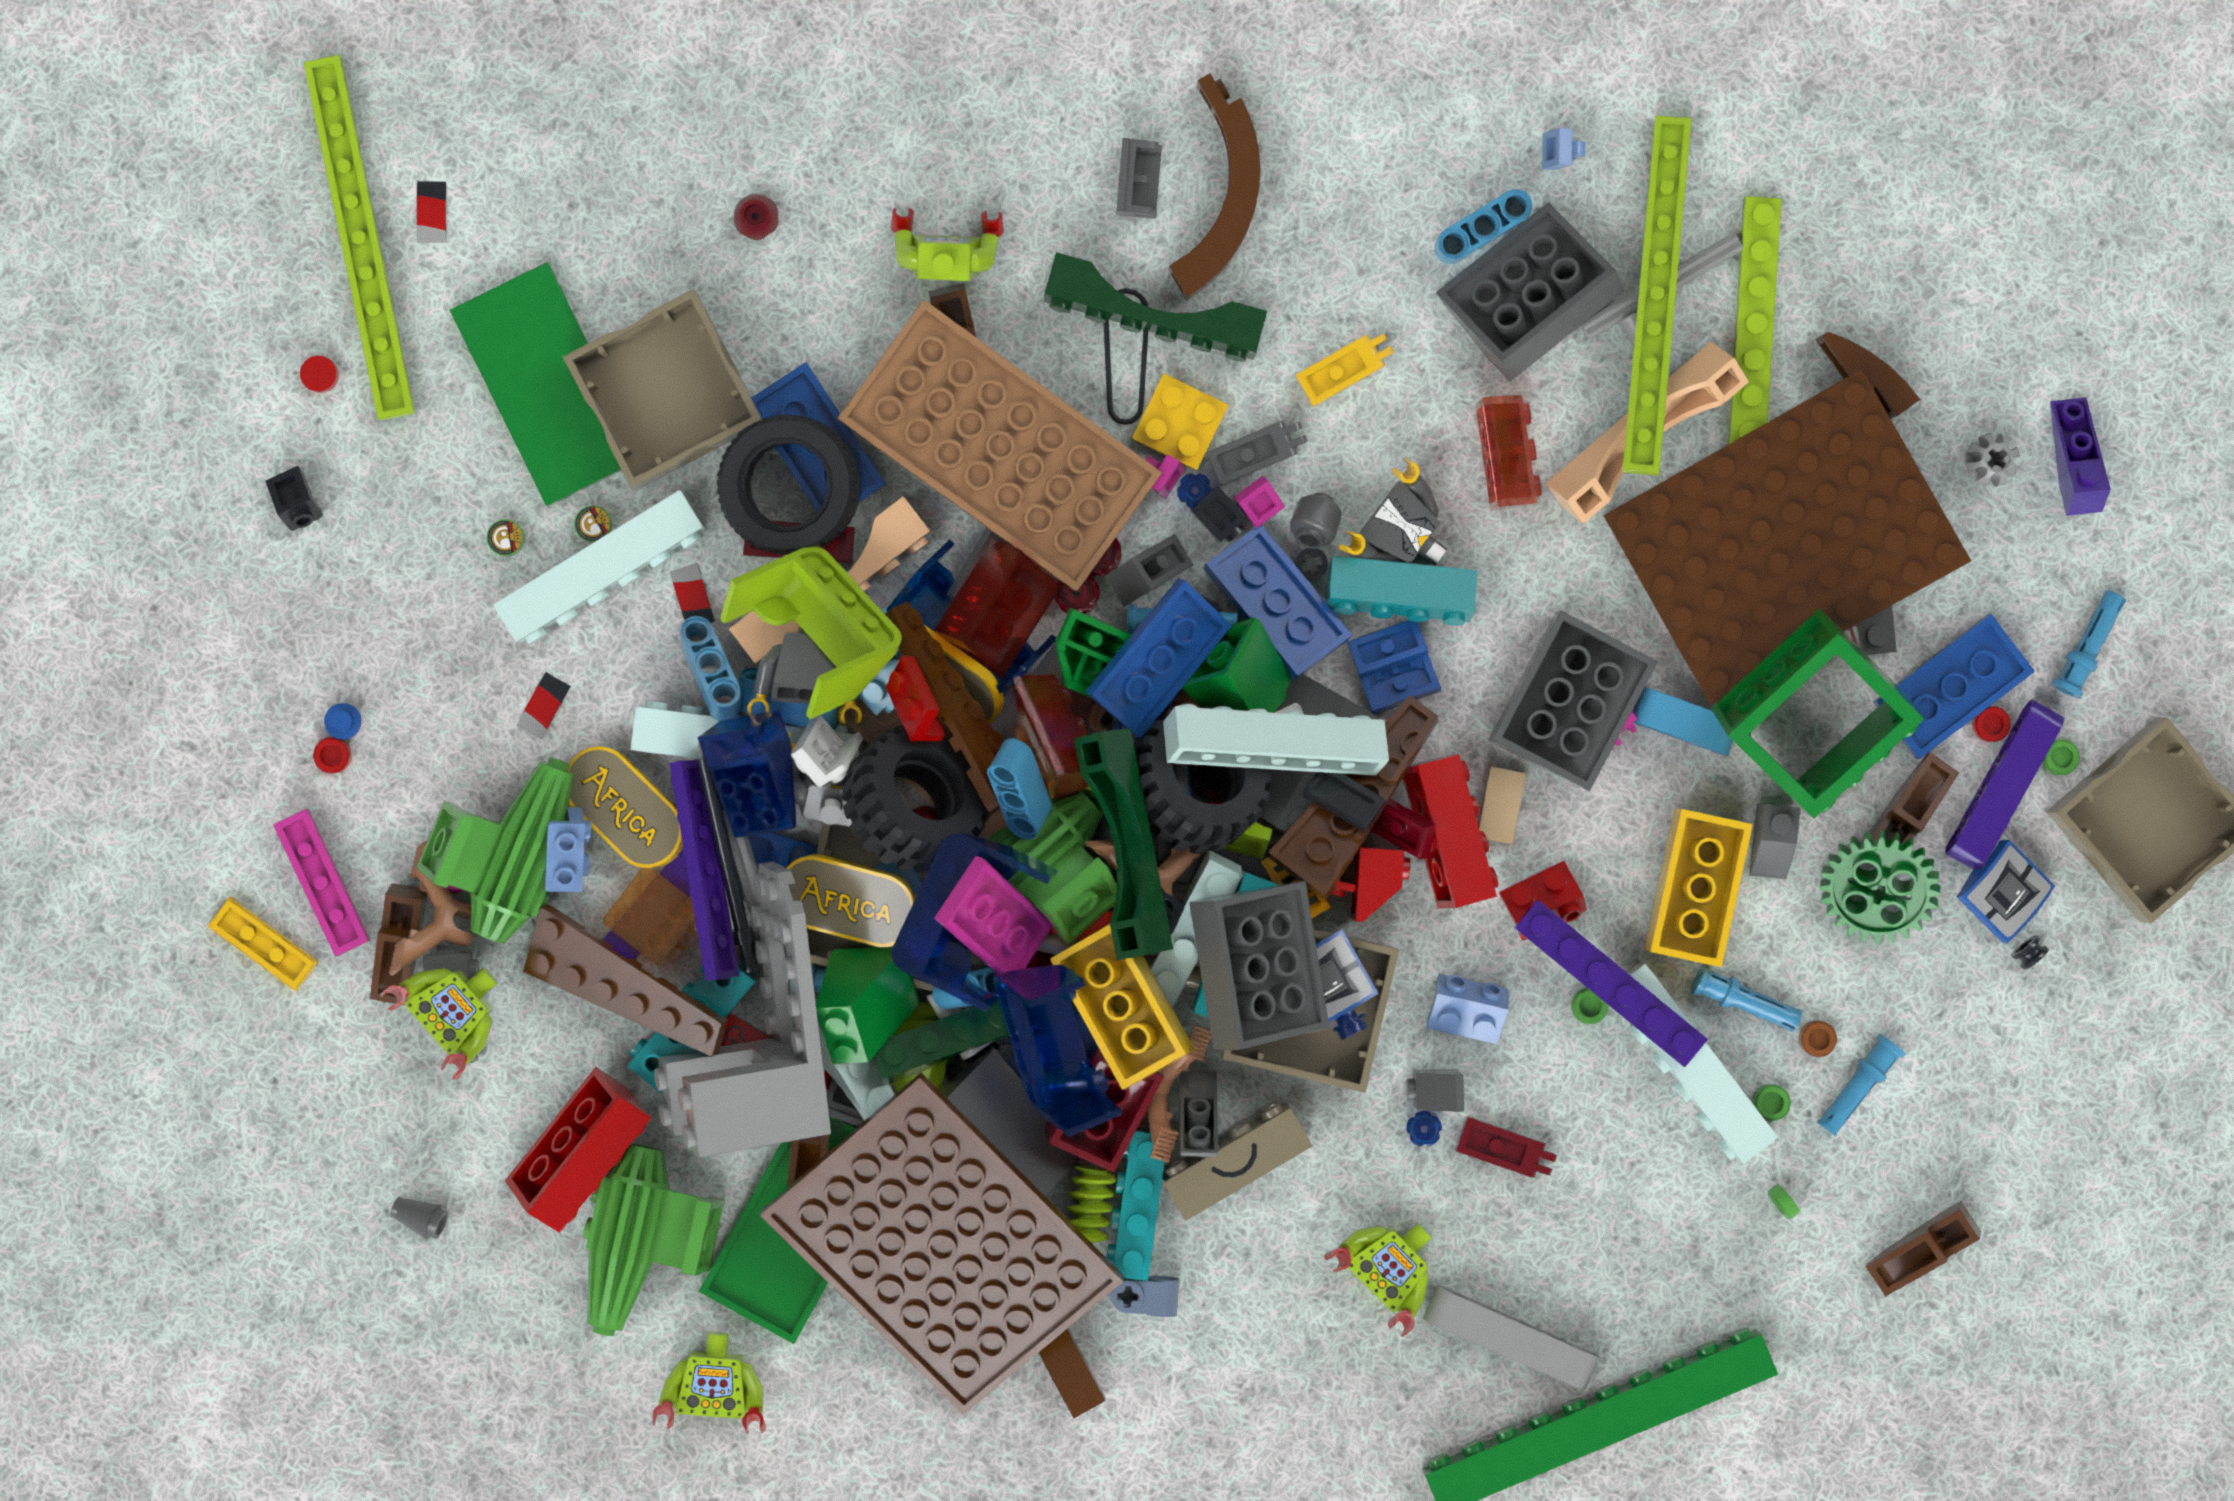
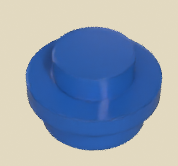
M338 703L329 708L324 718V724L328 733L334 738L349 739L359 732L362 718L358 709L353 705Z

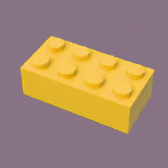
M1674 808L1644 950L1722 967L1753 824Z
M1110 924L1050 958L1122 1090L1138 1083L1195 1050L1144 957L1116 959Z

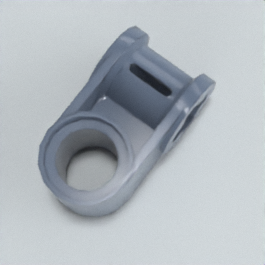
M1156 1275L1149 1276L1148 1281L1124 1278L1123 1283L1108 1295L1115 1308L1120 1312L1147 1314L1158 1317L1177 1316L1179 1278ZM1125 1286H1129L1131 1291L1135 1293L1134 1296H1128L1127 1302H1123L1120 1296L1117 1295L1124 1292Z

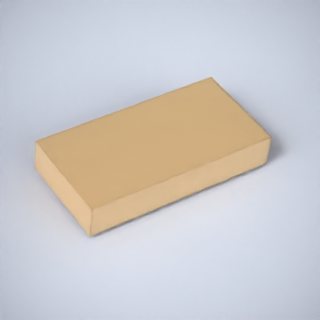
M1489 766L1478 824L1479 830L1485 833L1487 840L1513 844L1526 773Z

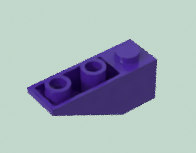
M2087 398L2050 401L2059 489L2066 516L2103 512L2111 488Z

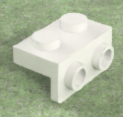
M820 715L809 721L791 756L794 758L798 769L807 774L818 788L829 781L835 784L845 777L850 763L859 755L858 748L863 740V736L857 732L843 742Z

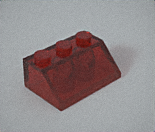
M1522 395L1481 398L1475 404L1490 512L1537 504V497L1542 496V488L1539 475H1533L1531 461L1537 459L1535 441L1534 439H1528L1526 425L1531 424L1529 403H1523Z
M992 539L934 631L989 671L1003 678L1061 587L1022 550Z
M1054 674L1025 675L1013 678L1014 705L1058 799L1089 787L1081 776L1074 738L1086 736L1088 733L1081 716H1073L1069 707L1073 701L1068 688L1064 684L1059 685Z

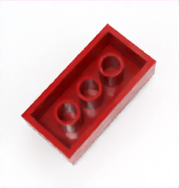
M1459 754L1413 764L1403 777L1411 810L1436 824L1430 855L1424 860L1437 908H1458L1497 897L1495 888H1498L1499 885L1496 871L1492 866L1489 867L1486 853L1489 852L1487 837L1478 827L1476 817H1479L1480 814L1476 798L1470 796L1467 782L1470 781L1469 769L1464 760L1461 761Z
M595 1067L505 1179V1182L529 1215L560 1233L566 1224L573 1221L578 1213V1209L586 1199L597 1191L602 1179L610 1169L621 1161L625 1150L636 1137L644 1132L647 1123L652 1117L625 1085Z

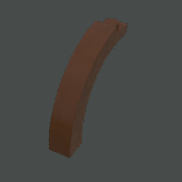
M1210 73L1197 80L1196 87L1213 114L1226 145L1229 166L1228 189L1222 210L1208 234L1188 254L1169 265L1168 270L1186 301L1213 282L1228 266L1239 250L1254 215L1260 187L1259 147L1248 110L1242 98L1228 105L1226 100L1230 98V95L1221 79L1214 81Z

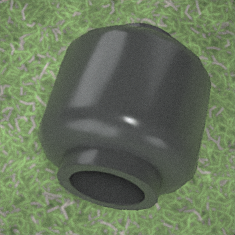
M1315 493L1301 497L1296 504L1290 522V530L1295 536L1296 541L1302 546L1311 549L1321 548L1330 544L1335 539L1342 519V511L1333 498L1325 493Z

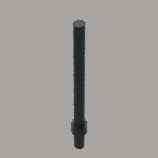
M712 757L697 759L734 926L732 930L734 945L738 946L744 973H750L758 970L752 944L755 941L752 926H748Z

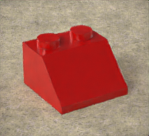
M1359 847L1354 855L1353 884L1356 887L1355 891L1352 892L1350 918L1352 920L1364 922L1402 888L1403 880H1409L1410 858L1404 857V850Z

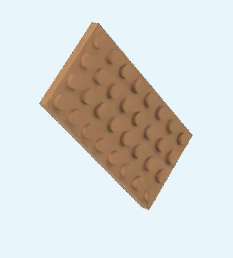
M924 299L837 418L842 424L1075 592L1078 591L1162 474L1161 471Z

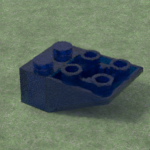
M779 710L720 720L697 737L735 838L790 830L797 827L793 760L791 756L792 744Z

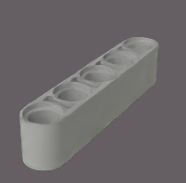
M1437 1285L1423 1316L1425 1321L1581 1390L1586 1389L1600 1356L1587 1349L1441 1285Z

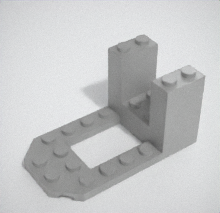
M775 862L759 864L758 874H756V905L751 908L753 924L755 927H759L760 941L756 942V955L758 962L763 963L765 977L760 978V989L763 999L768 1000L769 1013H765L764 1022L768 1035H772V1038L721 1046L719 1052L712 1057L700 1051L658 1057L659 1068L654 1070L656 1087L658 1091L662 1090L664 1104L659 1105V1117L662 1126H667V1129L674 1136L683 1134L686 1148H691V1151L699 1158L831 1134L805 911L801 900L793 901L790 889L795 888L792 871ZM784 946L786 947V954H787V957H786V958H785V954H784ZM788 980H790L791 994H789ZM792 1017H794L796 1031L793 1030Z

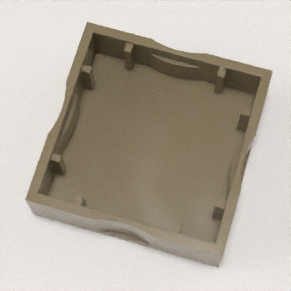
M694 289L648 312L631 326L619 331L610 332L563 356L586 403L593 409L601 423L607 443L630 487L634 490H638L731 442L737 437L739 432L744 431V428L763 419L705 306Z
M2168 718L2153 719L2046 811L2139 922L2150 924L2189 892L2195 882L2205 872L2222 863L2234 853V796L2209 773L2199 754Z

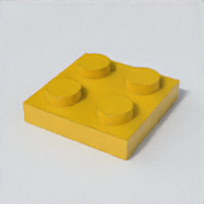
M1163 373L1132 436V440L1164 456L1169 454L1183 465L1197 471L1229 405Z

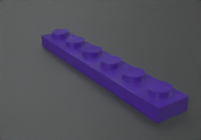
M697 760L669 763L671 784L675 794L677 820L681 830L683 856L687 866L690 884L689 892L693 902L696 920L695 928L699 938L702 956L701 964L705 980L713 981L739 977L725 886Z
M1538 899L1535 900L1513 927L1681 1066L1686 1067L1707 1042L1708 1039Z

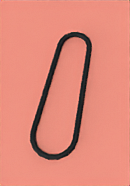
M1129 288L1117 290L1122 294L1127 293L1136 296L1144 306L1149 307L1145 297L1138 291ZM1106 319L1103 327L1108 412L1117 423L1124 425L1132 424L1140 418L1144 408L1148 330L1143 329L1138 410L1132 418L1121 419L1116 416L1113 410L1109 320Z

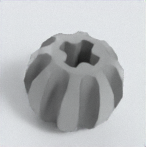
M1991 433L1979 436L1980 446L1971 443L1966 454L1973 458V462L1965 463L1967 472L1971 473L1976 470L1978 476L1975 481L1984 486L1989 483L1990 479L1994 487L2006 484V474L2014 477L2020 467L2013 463V458L2020 457L2018 447L2010 450L2008 443L2011 439L2002 434L1997 436L1996 441ZM1995 453L1998 458L1994 462L1995 466L1990 467L1988 461L1991 459L1990 454Z

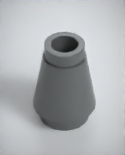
M398 1197L391 1208L390 1217L425 1239L429 1237L437 1239L445 1228L448 1212L442 1210L441 1205Z

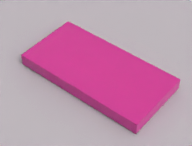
M977 855L934 917L1001 978L1012 985L1016 983L1053 927L1052 923L1038 908L986 860Z

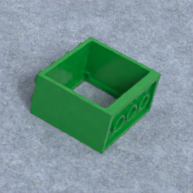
M1820 608L1711 707L1726 734L1813 819L1820 813L1828 811L1844 791L1857 785L1865 772L1875 763L1886 759L1891 749L1903 738L1911 736L1924 720L1904 691ZM1839 655L1884 702L1798 780H1795L1751 737V732L1831 658Z

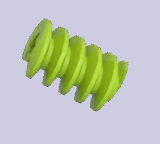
M1073 1164L1074 1168L1082 1172V1176L1071 1178V1182L1080 1186V1190L1069 1192L1068 1196L1078 1201L1077 1205L1067 1206L1066 1208L1068 1212L1076 1215L1075 1219L1069 1221L1091 1243L1108 1240V1233L1099 1228L1110 1225L1111 1220L1102 1215V1213L1111 1212L1113 1205L1104 1199L1115 1196V1191L1106 1185L1117 1182V1176L1101 1167Z

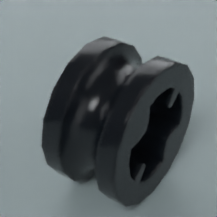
M1307 548L1298 554L1295 559V566L1307 580L1313 581L1325 574L1328 568V560L1323 551ZM1310 554L1313 559L1320 558L1322 565L1317 566L1320 569L1317 574H1313L1310 570L1304 571L1302 569L1301 563L1306 562L1303 559L1305 555Z
M2037 935L2027 939L2011 955L2014 959L2021 960L2020 967L2023 970L2038 963L2049 951L2047 946L2039 944L2040 938Z

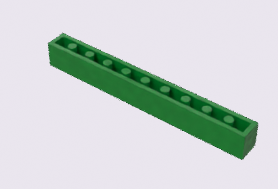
M1749 1327L1736 1330L1729 1334L1730 1340L1719 1345L1715 1341L1705 1343L1695 1349L1697 1353L1685 1359H1683L1682 1355L1669 1358L1662 1363L1663 1368L1652 1373L1648 1369L1638 1371L1628 1377L1630 1382L1616 1387L1615 1383L1602 1386L1595 1391L1596 1396L1585 1401L1581 1397L1571 1399L1561 1405L1563 1410L1549 1415L1548 1411L1535 1414L1528 1419L1529 1424L1518 1429L1514 1425L1507 1426L1494 1433L1496 1438L1482 1443L1481 1439L1474 1440L1461 1447L1462 1452L1449 1457L1447 1453L1431 1458L1427 1461L1429 1466L1422 1468L1435 1501H1478L1777 1376L1778 1372L1762 1334L1756 1329L1750 1331Z

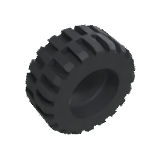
M1201 706V707H1200V708L1213 709V707H1208V706ZM1169 711L1159 720H1156L1134 744L1149 826L1155 833L1153 838L1162 844L1168 841L1172 843V849L1181 852L1187 847L1190 848V852L1193 854H1204L1207 850L1212 852L1221 850L1227 844H1232L1262 815V810L1267 806L1270 798L1268 790L1272 787V776L1270 773H1266L1267 769L1207 765L1219 780L1222 790V803L1207 804L1194 799L1179 785L1172 763H1167L1163 722L1171 711Z
M903 725L895 726L893 730L884 731L872 741L854 760L853 765L848 769L844 777L845 784L842 786V800L847 801L843 806L846 819H851L852 824L849 827L854 836L857 837L859 835L864 842L862 846L869 853L873 851L879 855V861L886 865L892 862L896 864V869L907 872L912 867L914 872L917 873L928 872L931 869L938 870L945 867L950 861L955 860L981 834L985 828L984 822L988 820L990 812L986 809L966 772L971 769V766L962 750L955 752L949 742V738L945 737V735L942 741H910ZM894 777L906 778L920 785L933 800L938 820L924 818L909 809L896 790Z

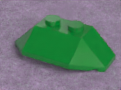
M1070 608L1055 641L1064 686L1090 697L1085 691L1132 634Z

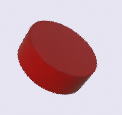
M316 355L304 361L300 369V378L303 385L309 390L316 393H325L335 387L338 382L339 372L332 360Z
M1989 706L1972 720V728L1975 735L1985 742H1998L2004 739L2011 727L2009 715L2005 710L1997 706Z
M334 737L321 740L315 746L313 752L316 766L321 771L330 774L344 771L349 766L352 758L349 745L344 740Z

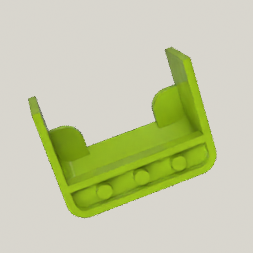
M816 546L801 548L731 579L720 617L721 621L725 624L754 611L760 619L770 625L780 626L795 620L832 661L836 668L817 677L806 712V716L810 720L855 699L897 653L902 639L899 629L826 550Z

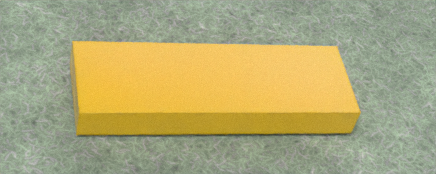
M228 897L207 926L294 991H298L319 962L233 897Z

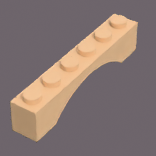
M1709 342L1668 378L1663 433L1686 418L1702 411L1722 406L1749 382L1733 356L1713 342ZM1628 413L1546 482V485L1559 504L1582 524L1587 522L1611 501L1615 488L1624 474L1622 472Z
M904 496L874 518L871 534L865 548L848 572L850 577L864 592L871 587L868 581L875 575L880 573L882 577H885L900 565L897 560L907 551L914 555L929 543L926 537L931 534V531ZM752 611L730 627L729 630L753 662L758 665L774 645L782 644L786 633H799V625L795 620L780 626L770 625Z

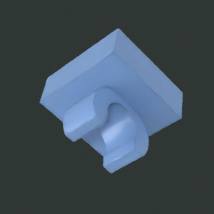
M1557 128L1543 133L1542 169L1558 170L1571 166L1572 159L1585 157L1586 142L1572 141L1573 129Z

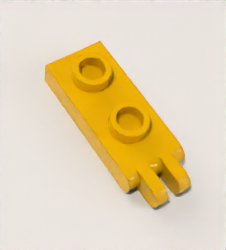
M1384 333L1372 340L1366 334L1295 375L1312 407L1317 406L1386 366L1382 359L1394 353L1392 346L1379 353L1375 348L1387 340Z

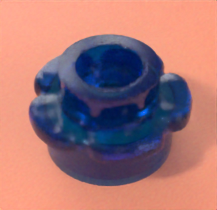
M1189 473L1180 480L1181 485L1177 488V496L1181 502L1186 503L1187 507L1192 508L1212 489L1210 488L1211 482L1203 474L1194 475ZM1193 487L1198 488L1199 491L1197 494L1192 493L1191 490Z
M1354 1009L1335 1019L1338 1026L1334 1027L1333 1031H1337L1340 1039L1344 1040L1368 1028L1363 1019L1366 1014L1363 1013L1358 1016Z
M1429 1111L1417 1112L1406 1124V1131L1410 1134V1141L1417 1146H1423L1424 1144L1431 1146L1440 1138L1439 1131L1442 1130L1441 1121L1437 1116H1432ZM1427 1126L1428 1130L1422 1132L1421 1127Z

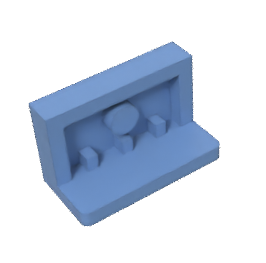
M568 807L566 821H549L547 824L545 890L547 892H582L583 876L589 875V855L584 854V842H590L591 822L590 820H584L582 808Z
M1439 974L1436 983V993L1427 1021V1029L1498 1044L1509 1010V990L1493 983L1484 984L1466 980L1458 975L1448 976Z

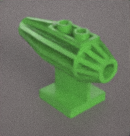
M550 757L548 762L540 761L499 823L465 812L458 805L443 801L416 868L433 884L444 888L451 885L471 892L472 932L489 940L505 944L531 916H537L540 907L547 904L550 892L545 890L547 824L549 821H566L575 775L568 771L570 764L554 757Z
M1080 790L1050 799L1052 809L1036 838L1032 840L1020 838L1006 826L1003 829L997 830L989 837L987 843L982 846L984 852L980 856L1042 912L1052 923L1059 937L1067 945L1115 905L1117 884L1108 867L1099 857L1094 860L1086 852L1088 846H1085V842L1091 841L1102 819V815ZM942 926L951 937L954 936L944 926Z
M631 1143L625 1150L621 1161L610 1169L602 1179L597 1191L592 1194L591 1201L596 1203L593 1218L588 1217L583 1232V1238L588 1239L586 1248L589 1249L587 1323L594 1326L592 1332L605 1336H614L615 1331H623L653 1262L680 1268L681 1273L694 1276L710 1270L725 1200L720 1198H703L670 1190L664 1151L646 1145Z

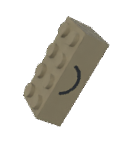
M1278 1100L1273 1101L1259 1110L1261 1116L1254 1121L1248 1123L1247 1119H1243L1227 1129L1229 1135L1218 1141V1157L1192 1156L1186 1160L1184 1156H1180L1164 1166L1166 1172L1162 1177L1163 1183L1185 1221L1313 1146L1287 1101L1281 1105Z

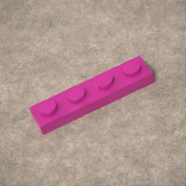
M305 809L273 824L335 957L371 941L310 810Z

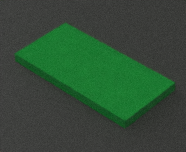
M548 262L449 310L547 507L622 471L607 443L601 423L593 409L586 403L563 356L588 344V341Z
M829 1116L831 1129L829 1151L857 1127ZM792 1141L781 1143L698 1292L795 1344L828 1282L760 1216L762 1209L787 1188Z

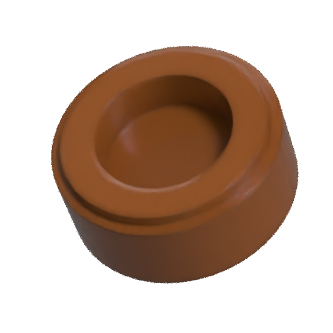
M1814 1020L1802 1027L1799 1033V1043L1807 1054L1814 1057H1824L1834 1050L1837 1043V1035L1830 1024Z

